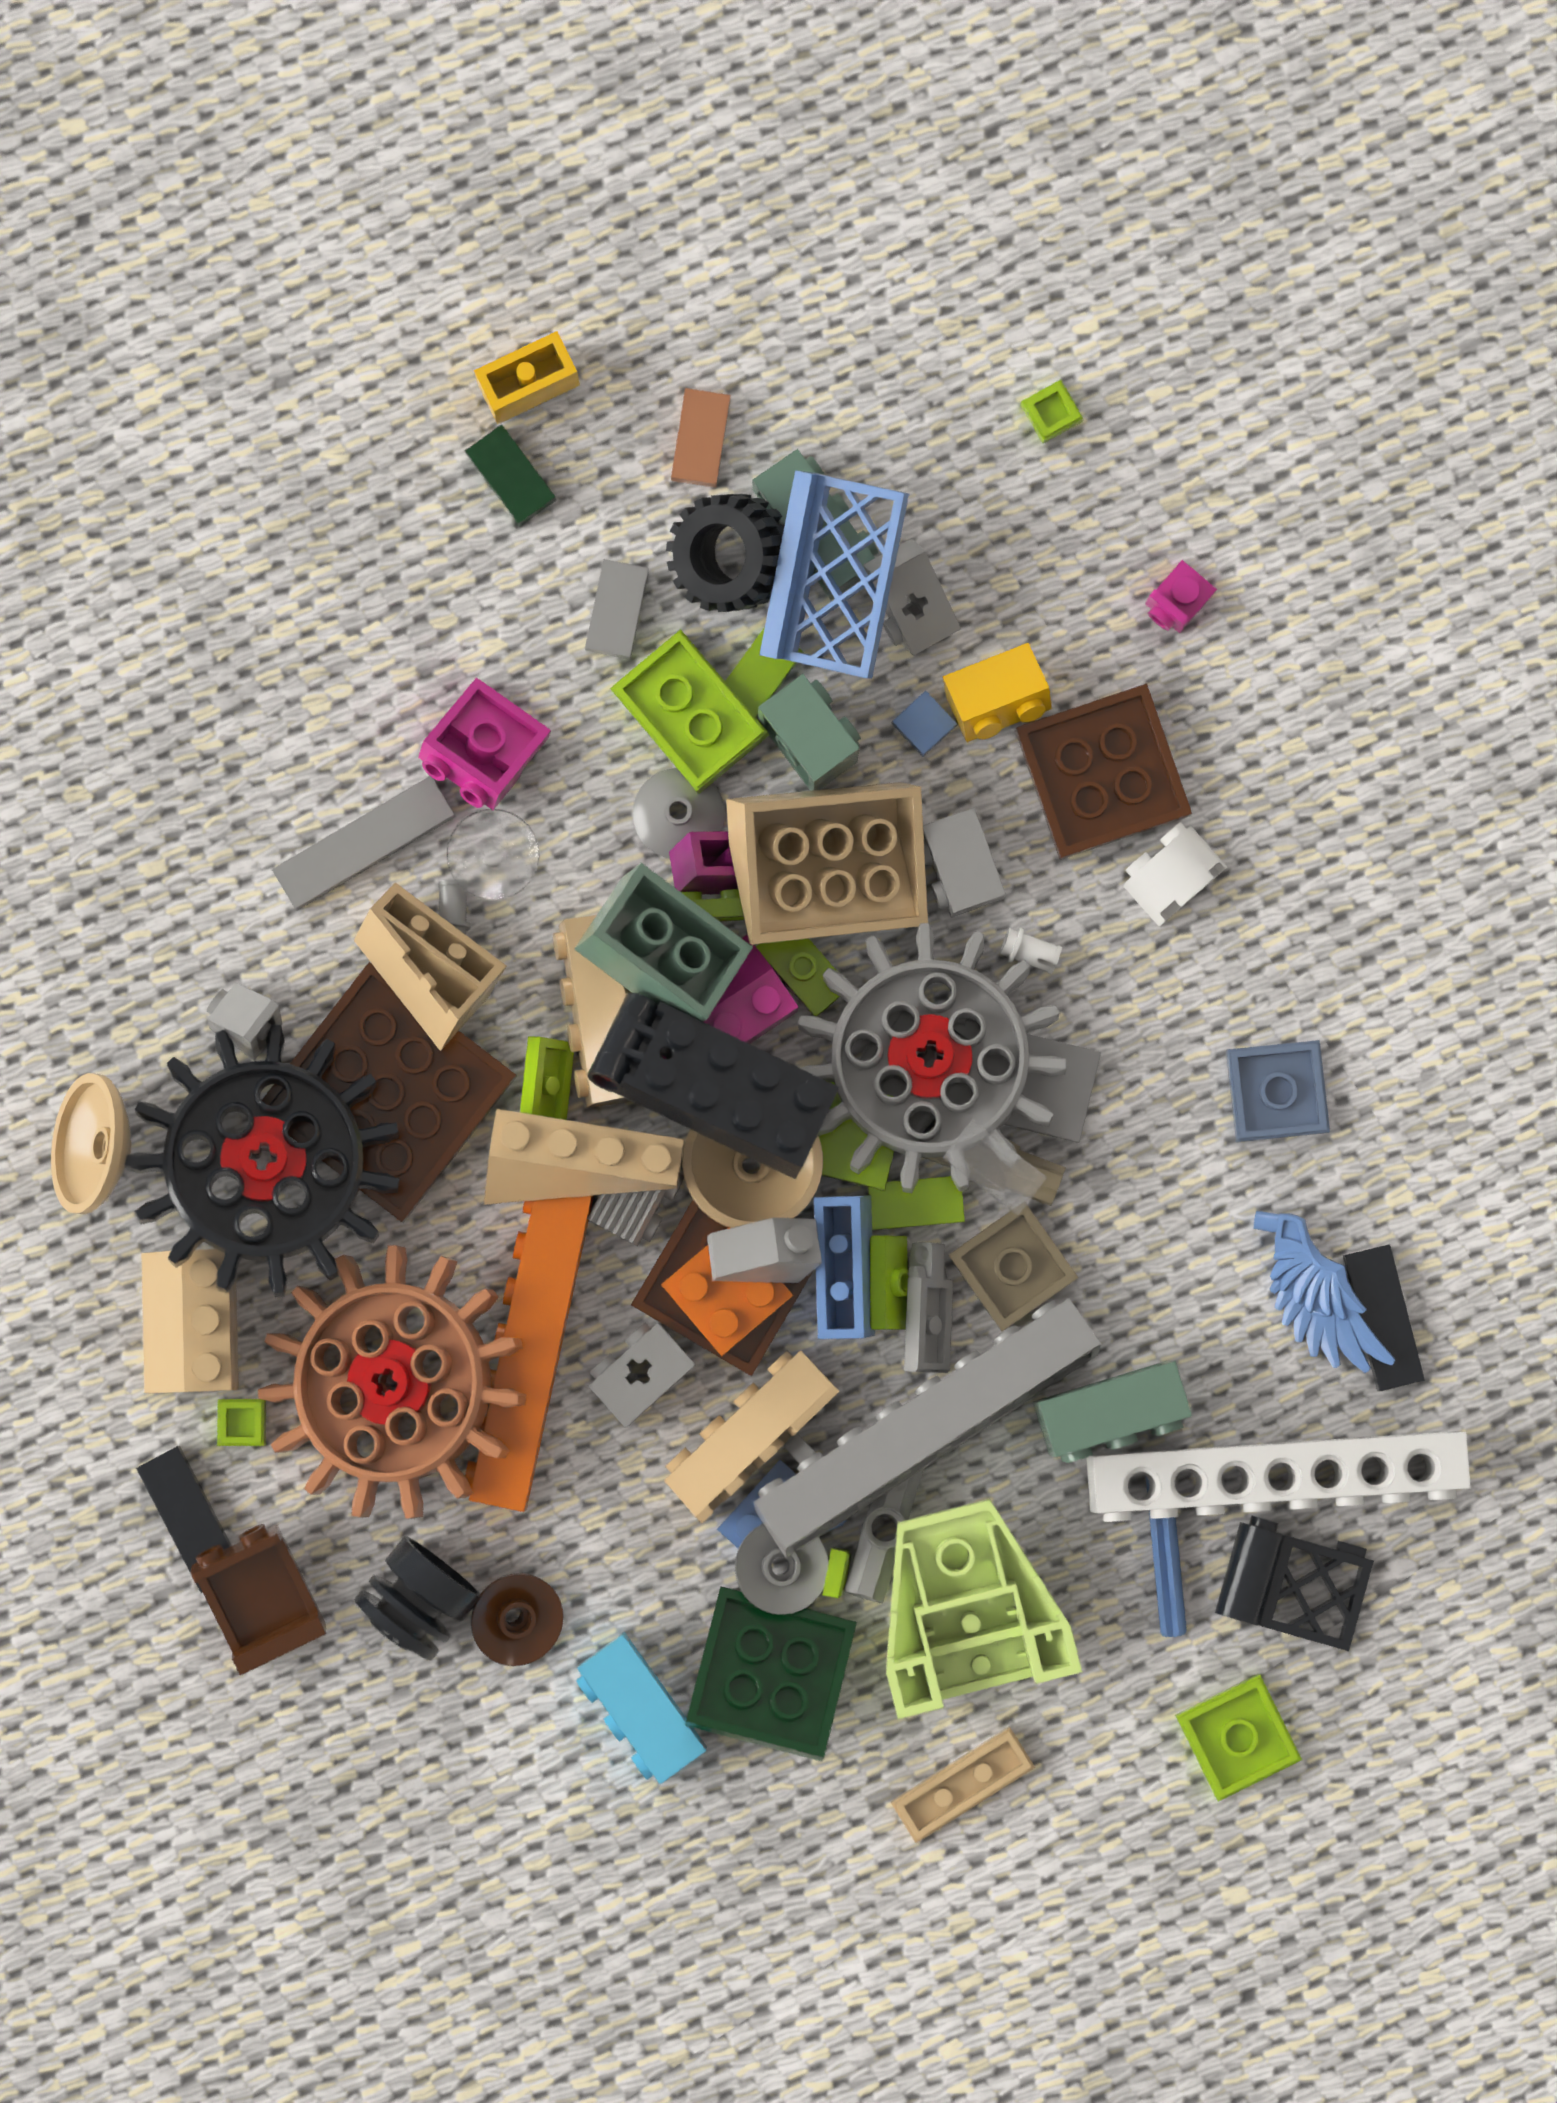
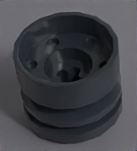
M404 1536L385 1559L387 1565L398 1579L392 1583L383 1577L373 1575L369 1582L383 1598L379 1599L375 1595L361 1590L354 1601L367 1615L371 1624L386 1638L400 1648L412 1651L420 1657L432 1661L438 1654L439 1649L426 1636V1633L443 1642H447L451 1635L444 1624L438 1619L440 1615L444 1613L455 1620L463 1621L481 1596L479 1591L437 1555L414 1539Z

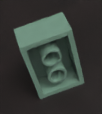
M640 863L621 878L574 950L630 992L644 995L658 1005L661 1001L704 1022L713 1011L753 947L643 863Z
M1164 1361L1033 1401L1048 1454L1053 1457L1061 1456L1062 1462L1066 1463L1092 1456L1091 1447L1105 1443L1106 1447L1112 1450L1138 1442L1136 1433L1150 1429L1152 1435L1156 1434L1158 1436L1182 1429L1184 1427L1181 1419L1192 1416L1176 1361Z

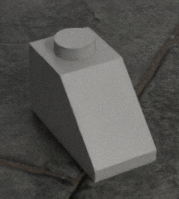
M236 982L229 992L224 989L220 990L207 1008V1012L211 1014L207 1019L209 1028L215 1033L225 1030L233 1041L234 1047L254 1061L266 1047V1038L271 1025H282L280 1007L276 1002Z
M769 1218L713 1232L707 1236L713 1281L799 1283L822 1264L816 1219Z

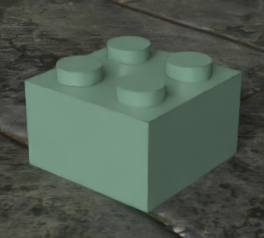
M802 674L758 707V721L768 731L771 740L809 790H821L858 762L860 750L858 741L861 737L845 716L838 720L831 711L830 703L833 700L823 685L817 679L810 683L805 675Z

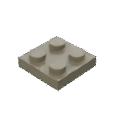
M1025 1201L948 1255L1001 1332L1079 1278Z

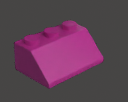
M747 935L742 937L744 941L750 944ZM750 944L753 947L707 1020L704 1021L748 1044H751L796 1014L799 1008L773 968L754 944Z

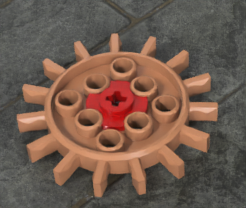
M388 1245L385 1257L386 1278L384 1284L365 1286L360 1268L352 1256L341 1255L335 1258L338 1274L346 1289V1295L328 1306L317 1292L308 1287L297 1286L291 1292L298 1304L315 1319L304 1340L300 1341L289 1334L267 1333L264 1341L278 1352L289 1353L297 1357L294 1369V1382L292 1384H271L258 1389V1399L278 1403L295 1399L297 1413L301 1422L298 1427L283 1433L271 1443L274 1452L285 1453L294 1451L310 1440L324 1456V1459L310 1475L304 1490L310 1495H320L330 1486L340 1469L358 1477V1485L352 1502L351 1515L360 1518L370 1517L375 1505L379 1482H398L401 1507L406 1519L423 1517V1499L420 1492L419 1479L439 1472L448 1490L457 1499H466L473 1494L468 1479L456 1465L455 1459L470 1444L477 1447L483 1454L495 1458H506L510 1451L499 1438L487 1434L480 1428L484 1421L488 1404L493 1403L508 1408L526 1405L527 1395L514 1389H494L491 1387L489 1361L492 1359L511 1356L522 1349L521 1339L498 1338L484 1345L473 1325L477 1318L490 1310L499 1296L494 1290L483 1289L474 1294L459 1309L454 1303L443 1297L448 1284L454 1276L457 1265L456 1260L441 1256L434 1265L424 1288L406 1285L407 1255L406 1247ZM419 1308L424 1314L425 1322L422 1329L413 1334L407 1327L406 1319L411 1310ZM376 1326L382 1333L383 1341L378 1350L371 1352L366 1347L365 1336L370 1328ZM334 1344L340 1350L341 1361L331 1371L324 1363V1353L329 1346ZM435 1351L440 1356L442 1365L436 1376L429 1377L424 1371L423 1362L428 1353ZM389 1375H392V1379L398 1383L396 1390H392V1386L386 1383ZM348 1388L353 1389L358 1398L357 1406L350 1414L345 1413L340 1405L341 1395ZM451 1394L456 1398L459 1410L454 1419L447 1421L441 1415L440 1405L442 1400ZM410 1413L415 1418L417 1427L414 1435L406 1440L401 1436L398 1424L403 1415ZM365 1431L372 1435L375 1443L373 1452L366 1458L361 1456L357 1450V1440Z

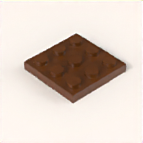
M1147 683L1015 728V733L1059 860L1192 815Z
M692 1200L631 1306L752 1377L813 1271L799 1283H783L793 1294V1297L721 1356L661 1285L708 1245L707 1236L710 1233L728 1228L707 1216L695 1201Z

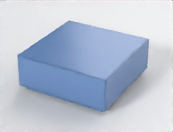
M926 690L892 721V725L922 757L957 726V723Z

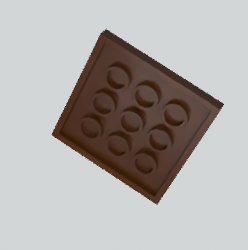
M369 962L290 1064L306 1069L310 1065L316 1049L328 1039L335 1043L333 1062L325 1070L321 1079L335 1089L338 1094L349 1088L359 1078L372 1074L375 1078L377 1087L369 1097L352 1106L350 1110L356 1120L358 1129L370 1128L381 1123H397L399 1138L386 1144H376L363 1148V1169L369 1172L388 1173L399 1178L400 1184L398 1193L382 1194L370 1189H360V1191L400 1222L404 1223L517 1075L460 1031L440 1051L380 973ZM274 1084L263 1097L262 1102L269 1106H277L286 1099L287 1091L284 1087ZM297 1121L289 1128L288 1135L298 1143H305L313 1138L316 1130L307 1121ZM329 1157L322 1160L339 1175L342 1174L344 1166L338 1159Z

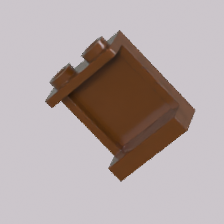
M264 1524L250 1528L239 1536L241 1542L226 1549H223L222 1545L213 1546L196 1556L197 1563L191 1567L192 1579L194 1583L198 1582L232 1651V1661L240 1676L326 1635L325 1620L278 1524L266 1529Z

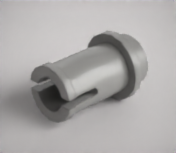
M461 880L439 881V915L466 935V931L471 929V924L466 922L468 882Z

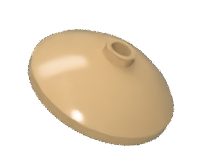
M87 1073L79 1077L66 1093L57 1115L51 1148L52 1180L59 1202L68 1212L89 1214L109 1198L125 1170L126 1157L131 1153L130 1124L122 1096L108 1077L95 1073Z
M691 1129L689 1130L682 1157V1170L687 1189L699 1208L721 1225L733 1228L769 1218H795L813 1199L823 1170V1152L818 1135L803 1168L796 1179H793L758 1162L760 1165L758 1172L754 1174L746 1173L742 1163L749 1157Z

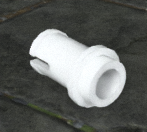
M1019 927L1017 931L1009 928L1004 937L1000 954L1006 956L1009 963H1012L1014 959L1017 961L1025 960L1029 965L1052 974L1055 969L1054 964L1057 965L1062 946H1056L1024 934V928Z

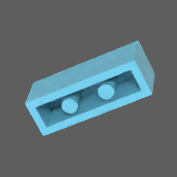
M625 1632L577 1667L582 1675L576 1679L577 1684L591 1703L597 1699L601 1701L609 1715L603 1718L618 1741L627 1738L637 1752L631 1758L646 1780L654 1776L661 1785L706 1752V1744L694 1728L685 1726L686 1716Z

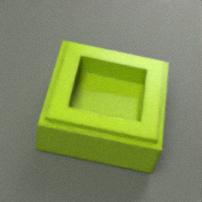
M1061 379L1022 400L1020 404L1043 444L1080 424L1084 419Z
M218 1399L217 1446H266V1400Z
M836 1547L831 1548L823 1596L840 1598L844 1595V1587L852 1556L850 1550Z

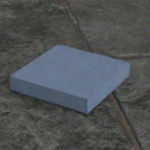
M1320 1040L1226 1050L1236 1142L1330 1133Z

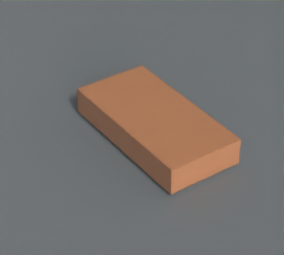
M685 388L671 481L717 488L731 395Z

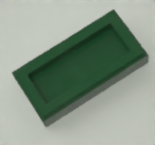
M502 424L465 450L467 457L519 527L556 501L555 495Z

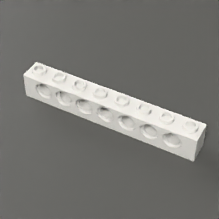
M1460 1431L1098 1454L1086 1458L1090 1512L1103 1513L1104 1522L1132 1520L1131 1511L1150 1510V1518L1152 1519L1179 1517L1178 1508L1196 1507L1197 1515L1225 1514V1505L1243 1504V1512L1272 1511L1271 1502L1289 1501L1290 1509L1318 1508L1317 1499L1335 1498L1336 1506L1364 1505V1496L1382 1495V1503H1398L1411 1501L1410 1493L1428 1491V1500L1457 1498V1489H1471L1467 1434ZM1419 1454L1426 1462V1472L1421 1479L1415 1481L1410 1477L1407 1467L1409 1460L1414 1455ZM1373 1457L1380 1465V1475L1375 1482L1369 1484L1362 1477L1361 1467L1365 1460ZM1327 1460L1334 1468V1478L1329 1485L1322 1487L1315 1479V1469L1320 1462ZM1281 1463L1288 1471V1481L1283 1488L1275 1490L1268 1481V1473L1275 1464ZM1234 1466L1241 1472L1242 1484L1237 1491L1228 1493L1222 1486L1221 1478L1227 1468ZM1188 1469L1195 1476L1196 1486L1191 1494L1182 1496L1175 1488V1478L1179 1472ZM1138 1472L1145 1474L1150 1484L1148 1493L1141 1499L1133 1498L1128 1491L1130 1478Z

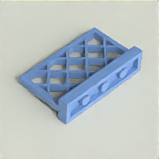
M795 470L759 655L774 659H785L866 679L873 678L909 493L834 478L819 473ZM830 487L844 490L853 505L852 508L837 519L833 518L827 508ZM856 493L866 494L869 496L860 501ZM879 498L894 500L890 521L877 529L865 508ZM858 514L870 535L851 547L839 526ZM825 520L827 526L822 529L823 521ZM832 532L844 553L828 565H825L818 554L819 542ZM885 533H887L886 542L882 537ZM875 541L883 555L880 568L868 575L856 554ZM849 560L861 581L842 594L830 573ZM816 566L818 572L813 575L814 567ZM823 578L835 600L817 612L809 600L810 587ZM878 579L877 588H876V587L874 586L873 582ZM866 588L874 601L872 613L859 622L847 600ZM840 606L852 627L833 640L821 618ZM805 613H807L809 618L804 621ZM814 624L826 645L813 655L798 652L801 633ZM869 625L868 633L866 634L863 628ZM855 634L864 646L861 666L847 663L838 648L839 645ZM830 652L835 660L823 658V656Z

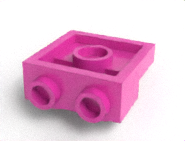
M476 677L424 739L418 758L423 761L422 767L429 776L438 781H444L448 778L461 787L460 794L467 803L477 808H481L485 804L494 810L519 780L525 766L547 741L551 730Z

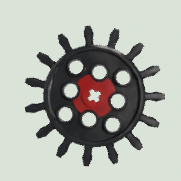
M272 1024L266 1038L267 1055L265 1061L239 1064L235 1056L234 1043L225 1030L215 1033V1049L223 1063L224 1069L204 1081L198 1080L189 1067L177 1058L173 1057L169 1060L167 1066L173 1080L189 1094L175 1113L165 1111L152 1103L138 1101L135 1108L136 1115L147 1124L159 1126L167 1130L164 1151L159 1154L139 1152L127 1155L125 1168L127 1171L136 1173L164 1172L169 1193L159 1199L146 1202L135 1213L140 1224L155 1222L163 1216L177 1211L184 1223L190 1228L188 1233L173 1246L167 1257L168 1261L175 1268L188 1261L196 1248L201 1243L206 1242L213 1248L225 1253L223 1262L217 1272V1289L220 1292L228 1293L236 1281L237 1269L242 1258L260 1261L267 1260L269 1264L268 1282L276 1298L284 1297L288 1280L283 1266L284 1258L301 1254L307 1250L314 1257L317 1267L330 1281L338 1277L335 1258L326 1249L323 1241L340 1225L347 1227L359 1239L374 1244L379 1237V1231L371 1221L357 1215L351 1209L360 1189H370L382 1194L398 1193L400 1181L399 1178L388 1173L369 1172L363 1169V1148L376 1144H386L399 1138L397 1123H381L370 1128L358 1129L350 1109L358 1102L369 1097L377 1087V1081L372 1074L357 1079L349 1088L338 1094L335 1089L321 1079L325 1070L333 1062L335 1043L326 1039L316 1049L313 1059L306 1069L282 1063V1053L285 1046L281 1025ZM270 1084H278L287 1091L286 1099L277 1106H269L260 1099L262 1090ZM231 1112H241L248 1117L249 1124L243 1132L231 1134L222 1127V1121L225 1116ZM297 1121H307L314 1126L316 1130L315 1135L308 1142L297 1143L288 1135L292 1124ZM197 1139L207 1142L211 1150L208 1157L203 1161L192 1162L184 1156V1149L189 1142ZM262 1151L270 1152L271 1160L276 1162L268 1163L266 1170H259L256 1161L252 1160L259 1159ZM325 1158H336L343 1164L344 1170L338 1178L326 1180L318 1175L316 1171L317 1166ZM224 1176L232 1177L239 1183L237 1193L229 1199L217 1198L212 1193L214 1182ZM290 1185L298 1186L304 1190L306 1194L305 1200L299 1207H284L278 1200L281 1190ZM253 1213L260 1214L267 1220L266 1230L261 1235L255 1237L247 1236L240 1230L243 1218Z

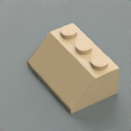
M217 1249L195 1250L190 1259L177 1268L168 1261L167 1257L171 1251L141 1253L144 1393L239 1390L236 1281L228 1293L220 1292L217 1289V1272L223 1262L225 1253Z

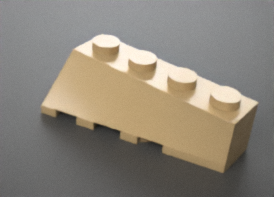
M597 915L564 919L559 925V932L553 933L555 956L557 961L564 960L567 977L560 979L561 997L564 1006H571L574 1024L567 1025L569 1047L571 1052L578 1051L581 1070L574 1071L575 1088L578 1098L585 1097L587 1108L632 1102L614 1092L596 1086L587 1076L626 994L632 993L574 950Z
M496 1109L488 1156L484 1205L678 1189L685 1140Z
M788 1350L783 1353L767 1369L773 1375L767 1383L759 1389L753 1382L733 1401L739 1409L727 1421L718 1415L699 1434L705 1440L703 1444L692 1454L685 1447L665 1466L671 1473L664 1480L665 1483L701 1523H704L722 1502L732 1496L750 1478L751 1474L765 1464L790 1437L794 1436L839 1392L801 1350L794 1357Z

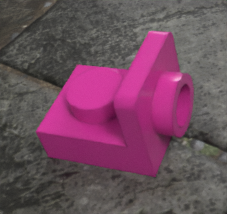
M1181 560L1160 586L1149 595L1145 605L1151 609L1148 615L1157 625L1166 631L1173 627L1178 633H1181L1217 589L1186 562Z

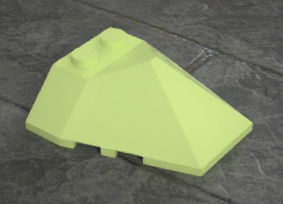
M990 1499L897 1522L886 1674L898 1719L944 1708L942 1701L944 1699L1030 1677H1033L1036 1684L1082 1672L1069 1622Z

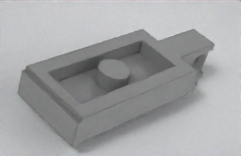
M931 1242L912 1243L907 1287L904 1371L948 1373L950 1371L953 1280L947 1279L946 1269L944 1268L945 1244Z

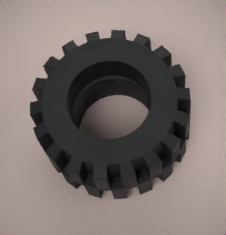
M749 494L711 495V497L694 501L695 507H686L679 514L684 521L674 522L670 529V532L676 536L674 541H667L666 551L673 552V561H667L669 571H676L678 575L673 580L676 588L688 590L684 597L689 602H701L700 608L707 611L731 612L758 607V604L770 601L785 525H779L778 521L782 515L777 509H767L769 502L762 498H751ZM727 526L733 528L740 535L746 552L744 566L735 579L729 578L722 572L715 556L717 539Z

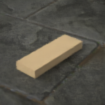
M1009 1726L890 1802L915 1843H918L1030 1772L1035 1766Z

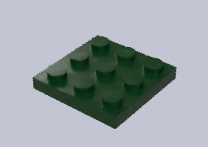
M721 1586L685 1726L822 1762L825 1757L857 1622L806 1608L791 1614L768 1613L754 1606L741 1591Z

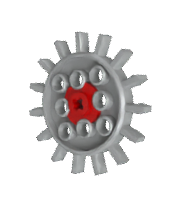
M920 923L916 936V945L919 953L918 960L893 966L888 959L885 946L873 935L866 939L868 958L876 968L878 975L870 979L860 989L851 984L843 974L831 968L824 972L823 981L830 991L843 998L848 1004L844 1008L838 1023L829 1022L816 1016H800L798 1022L800 1031L811 1037L824 1038L833 1042L831 1063L808 1065L800 1069L825 1081L835 1082V1085L839 1087L838 1095L841 1103L828 1111L818 1136L832 1132L849 1119H852L867 1134L864 1142L854 1152L850 1164L852 1171L859 1175L871 1164L877 1150L881 1146L887 1147L893 1151L905 1154V1162L900 1173L902 1191L912 1194L919 1180V1163L921 1158L947 1156L951 1166V1178L960 1192L969 1189L970 1171L964 1160L963 1152L982 1144L984 1141L991 1146L998 1159L1009 1168H1013L1018 1164L1019 1157L1014 1145L1000 1132V1129L1013 1112L1026 1117L1034 1124L1049 1127L1053 1119V1113L1043 1104L1031 1101L1022 1095L1027 1075L1040 1074L1050 1077L1064 1075L1066 1073L1067 1059L1056 1056L1029 1055L1026 1034L1036 1029L1048 1027L1059 1020V1011L1056 1005L1040 1007L1025 1015H1019L1008 995L1022 985L1030 973V965L1025 960L1010 967L1004 977L994 983L975 970L984 951L983 933L974 932L966 943L963 958L958 964L944 960H934V935L930 924ZM933 983H942L950 989L951 996L944 1003L934 1004L925 997L924 992L926 988ZM897 1011H905L912 1015L915 1022L910 1030L896 1032L887 1023L889 1017ZM969 1018L978 1023L980 1033L973 1039L964 1040L955 1034L953 1030L954 1025L961 1019ZM862 1039L871 1040L878 1048L877 1054L868 1061L856 1059L851 1053V1048L855 1042ZM927 1050L936 1051V1058L938 1060H935L933 1067L924 1066V1059L922 1057L926 1056ZM999 1054L1008 1060L1010 1067L1005 1074L992 1076L984 1070L983 1061L990 1055ZM897 1075L903 1078L907 1084L905 1092L897 1097L886 1096L880 1089V1083L885 1077ZM954 1083H964L971 1088L973 1096L969 1102L957 1105L948 1100L946 1090ZM919 1111L929 1112L936 1120L935 1127L928 1133L915 1132L909 1125V1119L914 1113Z

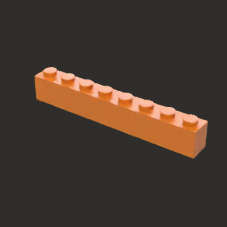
M594 1195L524 1201L523 1213L530 1214L527 1232L518 1231L515 1241L513 1259L520 1260L517 1278L508 1277L504 1292L503 1304L510 1306L507 1324L498 1323L494 1340L498 1338H520L523 1348L511 1356L499 1357L497 1370L490 1369L492 1388H509L527 1395L526 1405L508 1408L489 1403L487 1416H485L480 1428L487 1434L499 1438L510 1451L506 1458H495L485 1455L479 1450L477 1462H468L465 1477L468 1479L473 1494L469 1496V1501L521 1512L527 1510L589 1222L587 1218L591 1213Z

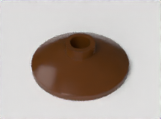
M524 1573L509 1574L493 1581L481 1592V1598L472 1610L471 1631L476 1645L490 1660L506 1666L527 1665L542 1658L555 1645L563 1626V1608L555 1590L543 1579ZM513 1608L520 1609V1615L517 1620L513 1622L506 1621V1614L509 1610Z

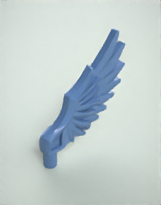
M1256 1211L1254 1229L1276 1233L1275 1254L1273 1258L1278 1261L1270 1275L1271 1280H1273L1270 1291L1274 1294L1278 1292L1275 1302L1276 1310L1281 1311L1285 1307L1282 1324L1289 1326L1294 1319L1295 1341L1303 1342L1306 1334L1310 1356L1317 1357L1321 1346L1322 1351L1333 1368L1341 1365L1338 1346L1343 1354L1364 1373L1369 1372L1371 1366L1363 1351L1381 1362L1393 1365L1396 1359L1380 1342L1360 1315L1367 1308L1353 1291L1348 1281L1345 1265L1330 1260L1320 1253L1311 1240L1306 1220L1298 1215L1289 1213L1274 1214Z

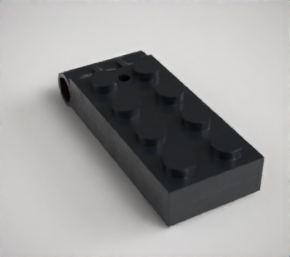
M638 993L626 994L587 1074L589 1080L596 1086L614 1092L793 1179H796L803 1168L839 1089L838 1086L678 1009L661 1001L658 1005L650 998Z

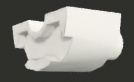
M1181 822L1160 839L1165 846L1153 858L1145 852L1125 870L1131 878L1125 882L1123 887L1159 927L1227 868L1192 826L1186 829Z

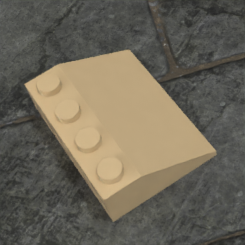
M896 782L726 799L729 848L750 944L918 927L920 923H928L920 786Z

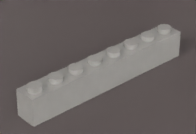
M1068 1298L1057 1305L1053 1300L1043 1305L1033 1313L1032 1318L1034 1321L1019 1330L1016 1326L1006 1329L993 1340L995 1346L981 1355L978 1351L969 1353L954 1365V1368L957 1370L943 1380L939 1376L927 1380L916 1389L917 1397L903 1406L899 1401L890 1404L877 1414L878 1422L866 1430L862 1431L860 1427L850 1430L838 1439L837 1444L839 1447L824 1457L821 1452L813 1454L799 1464L797 1467L799 1470L798 1474L785 1482L781 1478H777L760 1489L757 1493L760 1498L754 1501L755 1512L784 1556L788 1558L894 1487L1098 1356L1101 1343L1072 1301Z

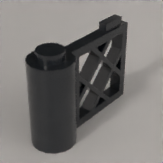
M1252 1515L1249 1524L1240 1522L1215 1613L1349 1651L1374 1563L1373 1560L1365 1558L1367 1549L1338 1541L1335 1550L1276 1532L1279 1523ZM1292 1547L1308 1551L1317 1568L1296 1581L1287 1567ZM1319 1555L1332 1558V1560L1323 1565ZM1343 1562L1359 1566L1354 1585L1338 1593L1328 1571ZM1321 1576L1332 1598L1311 1610L1299 1588ZM1285 1577L1288 1586L1281 1589ZM1293 1592L1304 1614L1288 1624L1273 1620L1278 1600ZM1350 1597L1349 1604H1348V1608H1347V1607L1345 1606L1343 1600H1345V1599H1347V1598ZM1337 1605L1344 1618L1339 1638L1325 1635L1315 1619L1316 1616ZM1308 1621L1313 1631L1301 1628L1299 1626Z

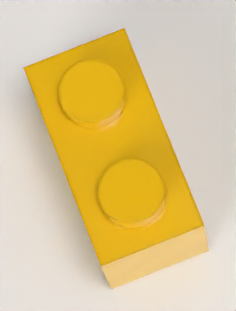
M558 331L474 370L477 384L497 425L580 386L578 372Z
M1029 643L942 676L947 701L966 743L977 738H991L1005 727L1020 721H1034L1040 718L1046 711L1052 709L1049 685Z

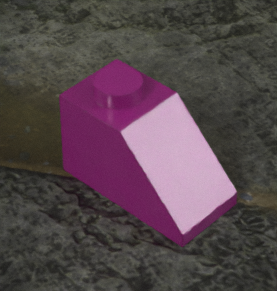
M728 831L689 832L669 851L674 887L678 891L702 892V895L720 894V891L738 889L729 848Z

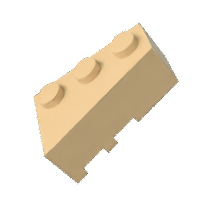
M396 882L370 908L354 939V942L440 1051L489 998L507 965Z

